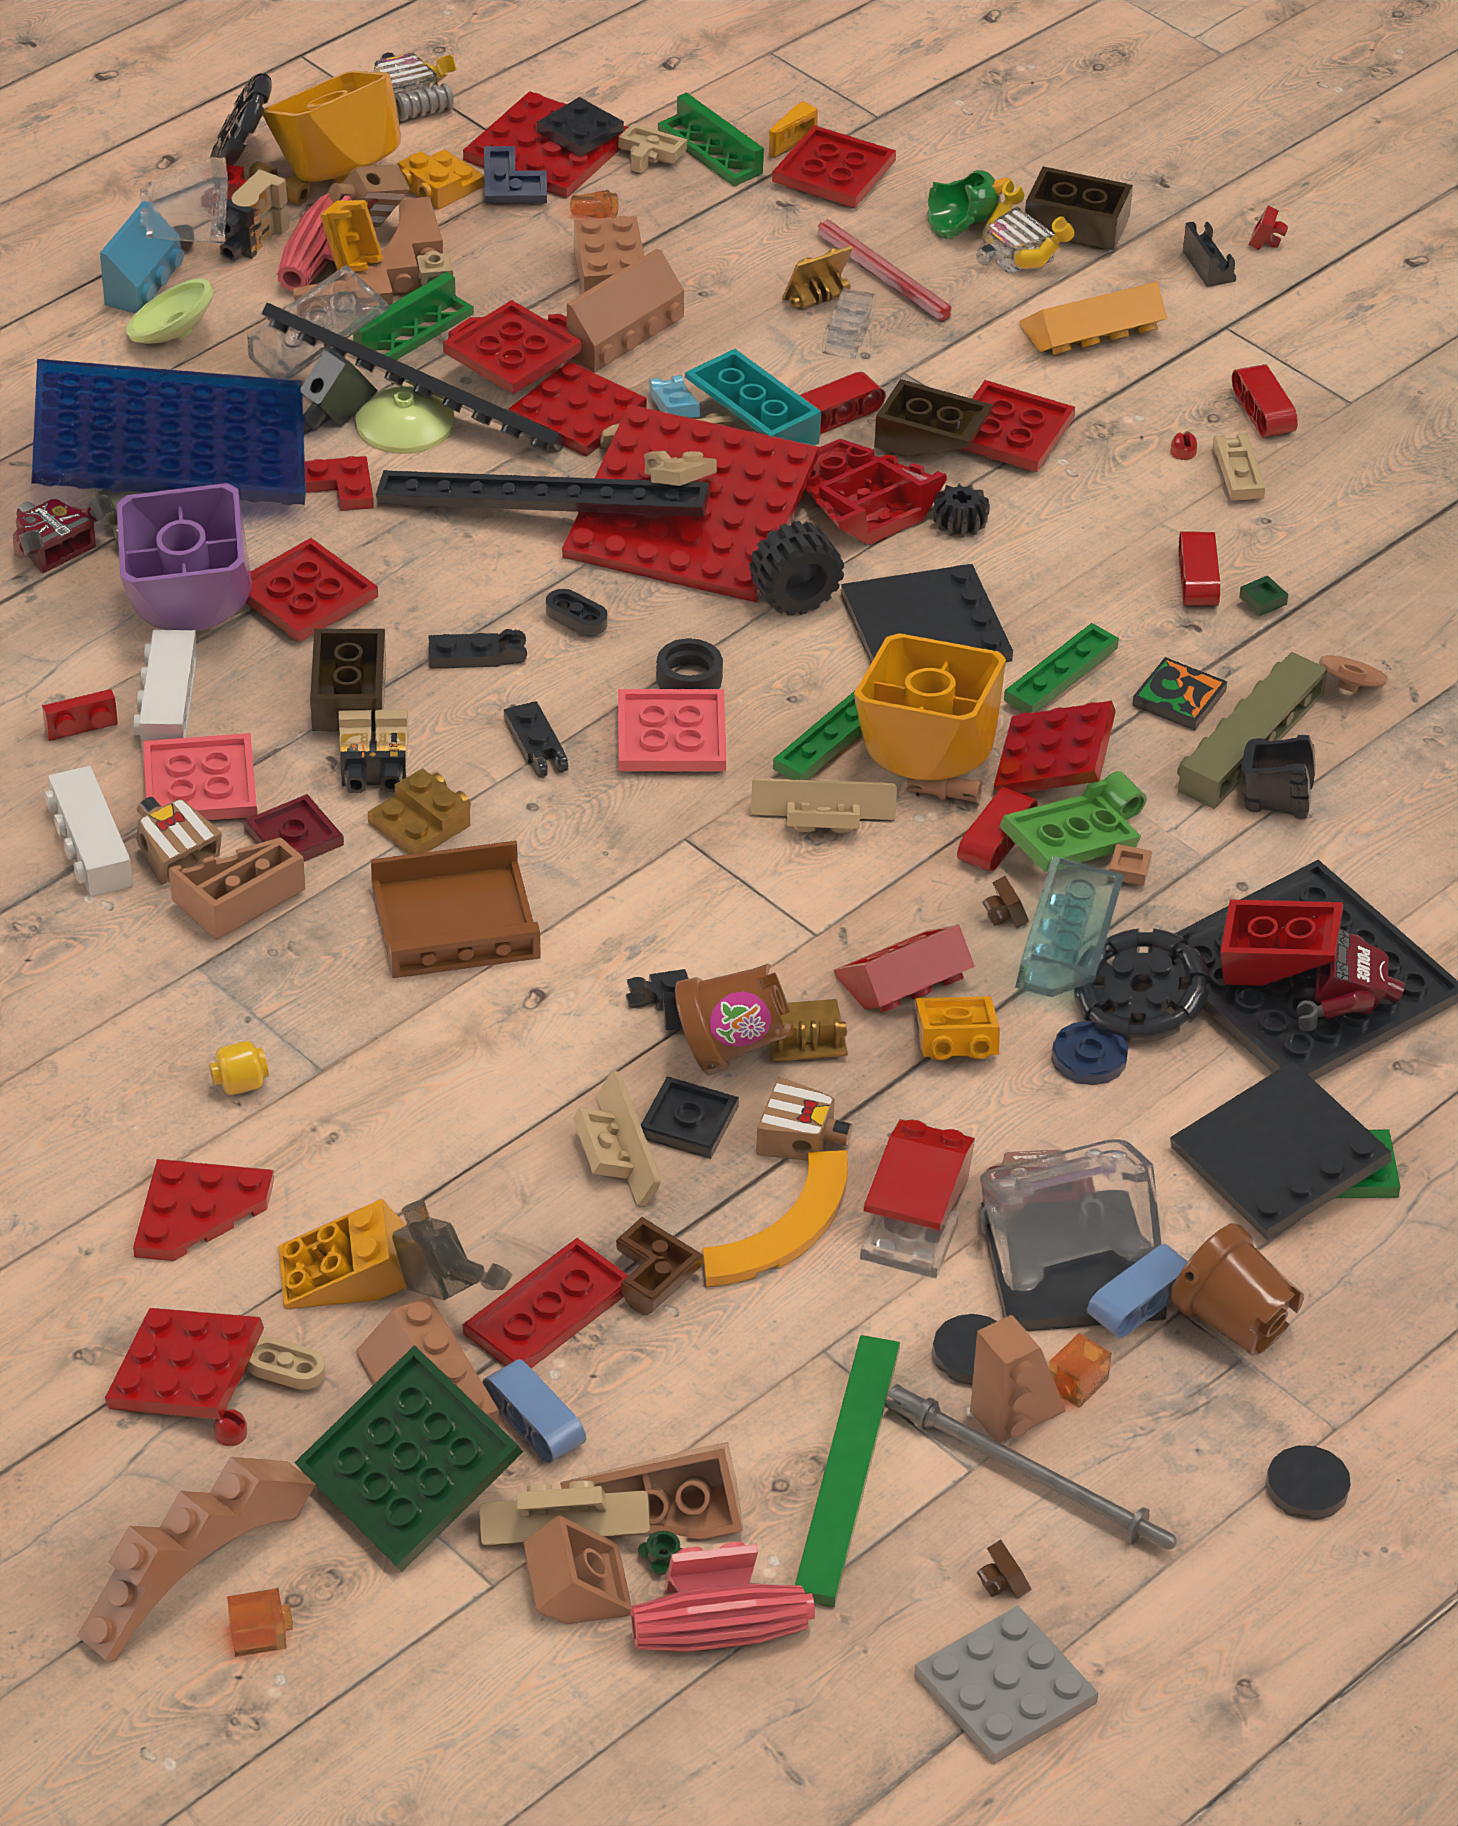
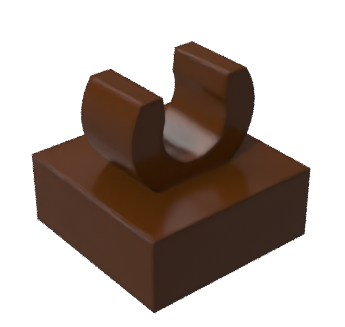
M1006 876L992 882L997 895L986 898L982 903L993 925L996 926L1004 923L1008 917H1010L1016 928L1028 923L1029 919L1022 902Z
M1001 1539L986 1548L994 1563L983 1566L977 1571V1575L991 1597L1003 1592L1008 1585L1017 1599L1032 1590L1022 1570Z

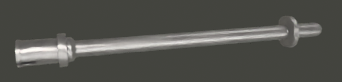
M895 1384L889 1391L887 1396L893 1398V1400L886 1399L885 1407L913 1420L915 1427L921 1430L935 1427L1127 1529L1126 1540L1128 1542L1135 1543L1142 1536L1164 1549L1170 1550L1177 1545V1538L1174 1534L1148 1521L1150 1517L1149 1509L1142 1507L1136 1514L947 1416L941 1412L938 1401L931 1397L924 1399L899 1384Z

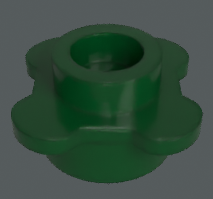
M657 1531L649 1536L647 1542L639 1545L638 1555L651 1564V1571L654 1574L664 1575L668 1572L671 1555L677 1554L683 1548H680V1540L674 1533Z

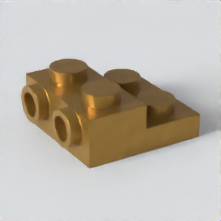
M422 768L395 784V796L368 811V823L406 853H424L471 826V803L463 791L459 790L454 793L450 790L441 774L438 772L430 774Z

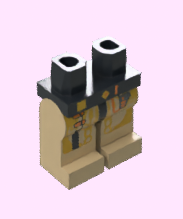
M259 169L233 194L232 200L227 198L222 202L223 215L217 220L220 232L225 235V241L220 245V255L236 261L241 255L252 259L257 255V251L263 247V242L274 232L283 234L289 229L288 205H285L287 203L286 180L284 178Z
M408 709L375 710L376 742H372L371 710L339 711L342 786H346L349 793H362L366 790V785H381V789L386 793L395 792V784L407 778Z

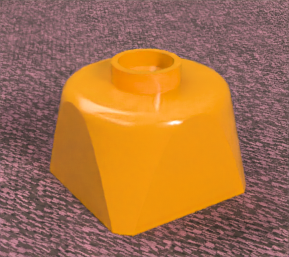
M348 71L264 108L263 117L295 175L305 182L333 179L334 183L342 184L353 169L377 166L376 162L393 153L401 143L397 106L389 73Z
M899 633L886 637L854 692L859 723L866 749L871 758L878 765L896 775L925 781L955 778L971 772L983 764L992 750L995 739L1006 665L1005 657L998 651Z

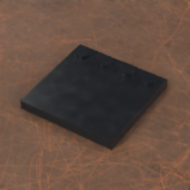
M973 564L841 584L842 599L870 663H872L885 638L899 633L998 651L1005 657L1006 662L1013 660V649Z
M1291 1061L1170 1137L1171 1148L1267 1241L1392 1162L1391 1151L1294 1061Z
M1137 1190L1096 1193L1095 1200L1099 1201L1104 1207L1100 1228L1097 1227V1222L1091 1218H1087L1085 1229H1081L1078 1226L1077 1221L1081 1203L1077 1201L1003 1205L1002 1203L1001 1207L1004 1211L1005 1222L1004 1232L999 1233V1224L990 1223L986 1226L985 1236L1003 1317L1006 1318L1013 1315L1026 1331L1102 1325L1087 1313V1307L1091 1298L1099 1289L1152 1251ZM1167 1306L1146 1321L1166 1320Z

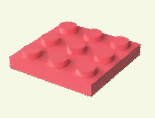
M618 689L619 771H726L724 689Z
M251 733L143 741L146 798L154 797L162 807L177 799H182L207 820L245 818L257 815Z

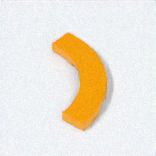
M847 1150L808 1152V1176L805 1186L794 1205L773 1225L755 1235L733 1243L702 1247L706 1287L727 1285L755 1278L756 1273L774 1266L780 1268L813 1246L834 1221L837 1210L845 1195L848 1176Z

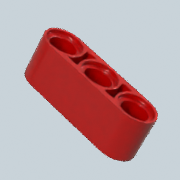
M1267 364L1234 369L1232 371L1233 391L1262 437L1286 434L1297 430L1298 418L1296 409Z
M860 371L799 396L821 411L820 434L876 412L884 404L886 392L865 372Z
M1180 531L1178 555L1183 605L1219 606L1220 573L1215 532Z
M1002 787L963 835L958 847L957 858L988 872H994L1015 845L1012 839L999 827L1004 815L1038 807L1037 799L1007 787Z

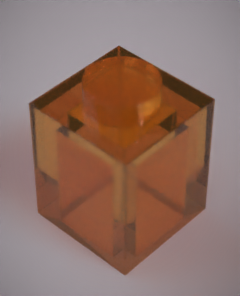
M1078 1333L1049 1361V1369L1061 1399H1066L1078 1408L1109 1380L1112 1356L1111 1352L1081 1333Z
M278 1588L227 1596L229 1625L235 1657L287 1649L285 1631L293 1630L292 1615L289 1604L281 1605Z

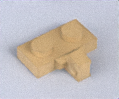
M632 123L619 136L618 148L631 152L630 170L642 173L648 168L650 161L674 164L687 150V139Z
M666 451L644 454V472L651 475V482L681 486L717 472L716 459L704 458L701 452H685L682 458H670Z

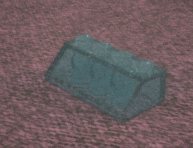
M1052 856L1022 955L1015 988L1054 997L1095 980L1124 874Z

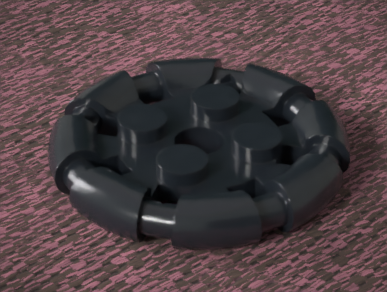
M257 73L245 85L234 103L231 114L227 115L218 134V140L213 146L209 163L234 165L248 145L245 140L249 133L254 134L264 113L262 105L268 103L272 91L270 76L265 73Z
M1139 928L1130 929L1104 939L1103 946L1099 949L1092 948L1086 954L1075 975L1078 985L1074 987V998L1084 1019L1096 1022L1095 1029L1109 1037H1112V1033L1122 1036L1126 1042H1130L1131 1039H1144V1042L1156 1041L1179 1032L1181 1025L1185 1022L1191 1023L1199 1015L1209 994L1206 984L1210 982V975L1202 954L1198 949L1190 948L1188 941L1183 937L1153 928V932H1140ZM1140 947H1152V953H1139ZM1114 956L1115 958L1111 966L1107 961ZM1177 958L1182 960L1175 966L1172 964ZM1139 983L1152 985L1145 992L1133 990V987ZM1093 985H1104V989H1096ZM1180 986H1188L1186 989L1180 988ZM1170 1006H1171L1172 1009L1175 1011V1012H1173L1172 1014H1170V1013H1168V1012H1165V1013L1163 1012V1011H1165L1166 1009H1168ZM1111 1007L1115 1010L1112 1013L1110 1011L1106 1012ZM1132 1022H1144V1024H1132Z

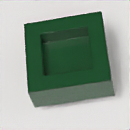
M1267 575L1241 586L1239 598L1259 616H1262L1287 605L1289 594Z

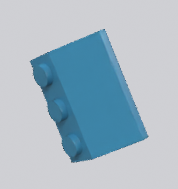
M143 201L100 252L104 304L136 313L154 298L162 285H166L175 269L181 266L184 258V252L180 244V235L147 201Z

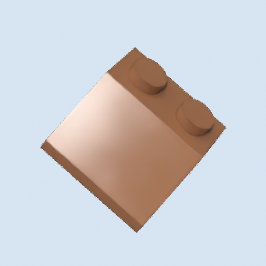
M560 1515L523 1542L527 1558V1569L530 1573L534 1594L533 1601L537 1611L565 1624L623 1617L630 1614L632 1605L618 1543Z

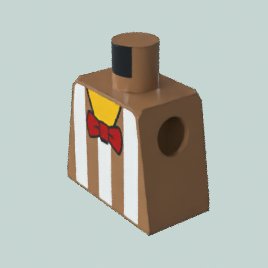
M398 165L366 166L353 169L342 184H332L329 190V197L332 202L342 200L344 196L349 195L351 200H366L373 226L380 227L410 191V188Z
M148 797L138 805L137 812L142 817L138 820L137 843L161 885L170 881V867L180 865L182 869L203 864V858L220 855L222 833L184 800L177 799L162 807L154 797Z
M778 1077L757 1127L756 1155L808 1161V1152H822L826 1142L848 1146L853 1124L834 1119L835 1099L831 1095Z

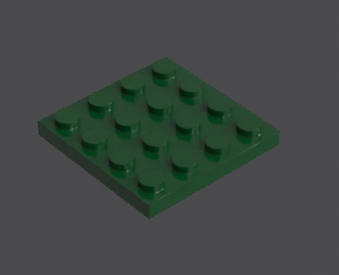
M414 1345L294 1463L403 1572L524 1451Z

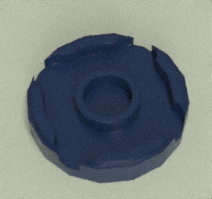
M1082 1021L1072 1023L1062 1028L1056 1035L1052 1048V1060L1055 1068L1064 1077L1072 1081L1089 1085L1108 1083L1119 1077L1126 1068L1128 1045L1125 1039L1113 1033L1112 1037L1101 1033L1095 1029L1096 1022Z

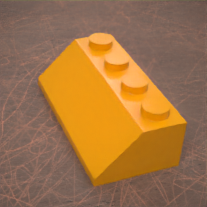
M1157 281L1042 309L1019 322L1021 328L1040 352L1052 350L1053 355H1058L1071 351V345L1081 343L1082 348L1101 343V337L1110 336L1111 341L1130 336L1128 332L1130 330L1138 329L1139 334L1158 329L1157 323L1168 318Z

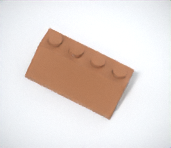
M653 250L567 303V333L582 341V351L571 359L596 372L684 317V289L661 250Z
M430 1296L392 1309L357 1348V1356L371 1381L375 1384L415 1345L499 1426V1410Z

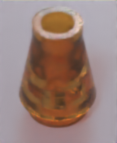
M608 189L583 195H573L571 197L570 208L572 214H580L597 219L615 218L618 214V196L616 193H610Z

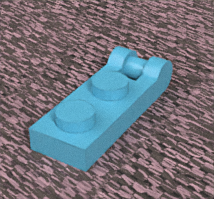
M682 375L672 376L671 380L663 381L660 378L649 379L651 398L661 412L688 418L700 416L699 402L684 384Z

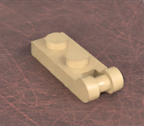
M1237 434L1236 438H1226L1225 435L1214 436L1213 451L1215 456L1218 457L1231 500L1264 498L1265 485L1248 434Z

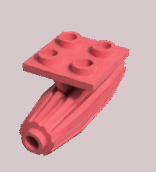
M325 194L324 197L321 196L302 215L284 247L277 279L281 286L287 288L290 292L293 291V288L308 286L321 273L328 260L334 261L320 214L335 203L331 201L329 194ZM350 195L344 196L342 200H351ZM345 271L344 273H339V274H340V277L343 276V275H345V274H347V273H349V272H351V271Z
M729 1542L720 1546L719 1549L683 1548L677 1554L671 1555L664 1585L666 1594H674L631 1606L630 1617L634 1646L636 1650L693 1652L758 1644L807 1629L808 1620L815 1619L813 1596L811 1593L805 1594L803 1586L750 1583L758 1555L757 1544L745 1545L743 1542Z

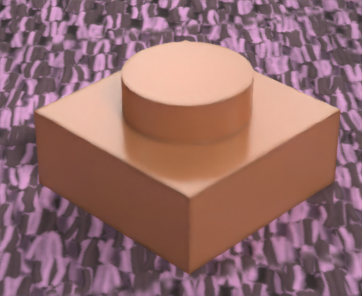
M1116 844L1109 867L1108 879L1144 886L1151 863L1152 851Z

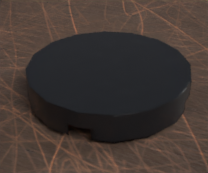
M978 1314L958 1315L945 1321L936 1331L933 1341L932 1353L935 1365L940 1371L942 1367L944 1371L949 1373V1378L972 1385L977 1331L997 1321L991 1317Z
M1297 1445L1281 1451L1272 1459L1268 1468L1267 1493L1274 1504L1289 1515L1298 1517L1299 1513L1309 1515L1308 1519H1322L1339 1511L1345 1505L1351 1486L1350 1473L1343 1461L1328 1450L1316 1446Z

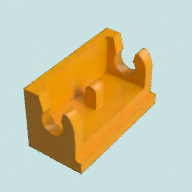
M337 200L320 214L338 273L365 271L369 269L367 263H377L383 259L366 200Z

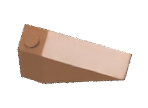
M728 1442L686 1450L560 1483L561 1489H569V1483L574 1481H594L595 1487L602 1486L605 1494L646 1491L649 1497L650 1534L657 1531H669L675 1535L687 1536V1538L706 1539L743 1531L738 1483Z

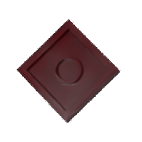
M308 794L244 820V830L256 844L282 838L303 856L304 862L344 845L343 834Z

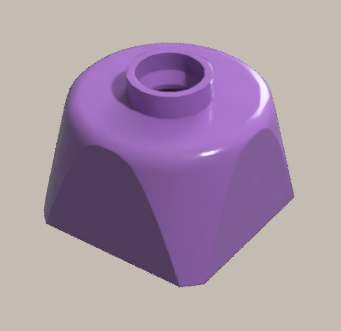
M224 483L126 495L117 503L120 577L130 604L144 621L163 630L200 631L225 622L243 607L250 595L252 584L242 510L237 488Z

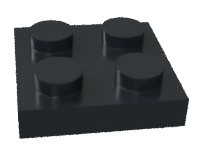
M578 97L537 121V132L581 157L624 132V121L587 100Z

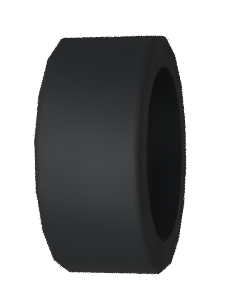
M679 639L666 644L658 652L656 681L659 689H720L723 679V658L720 651L711 643L701 639ZM691 664L706 668L708 671L697 675H682L671 669L680 665Z

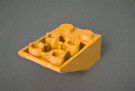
M383 1199L278 1245L283 1302L286 1309L377 1301L413 1285L406 1224Z

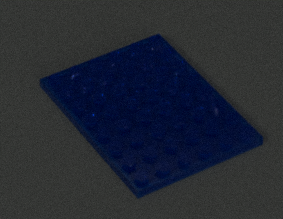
M37 359L31 484H41L48 487L57 485L79 489H108L114 492L134 491L150 493L228 483L238 489L240 500L253 503L262 501L281 503L283 505H305L303 396L300 393L302 380Z

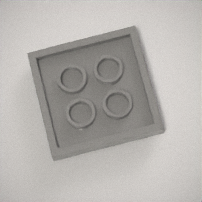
M1019 1606L1012 1608L915 1664L914 1675L993 1764L1095 1705L1098 1699V1692Z

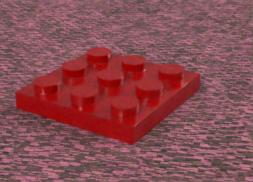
M813 125L772 171V182L784 185L790 189H797L812 194L815 197L832 200L844 206L856 208L896 161V150Z
M510 300L443 342V353L511 394L517 393L582 351L581 340L513 300Z
M568 361L508 408V410L559 433L565 439L564 446L587 457L601 446L600 439L603 430H607L612 425L620 424L628 404L647 408V398Z
M984 380L971 399L993 404V409L971 445L960 450L1005 462L1025 470L1038 472L1074 419L1075 406Z
M309 538L250 571L252 588L246 603L297 642H301L313 635L314 629H324L379 596L376 584L313 538Z
M1112 700L1098 703L1090 702L1085 705L1066 708L1058 707L1047 711L1022 713L1012 716L993 785L996 793L1002 787H1007L1019 793L1099 782L1116 713Z
M149 1308L105 1396L108 1408L221 1420L264 1330L261 1317Z

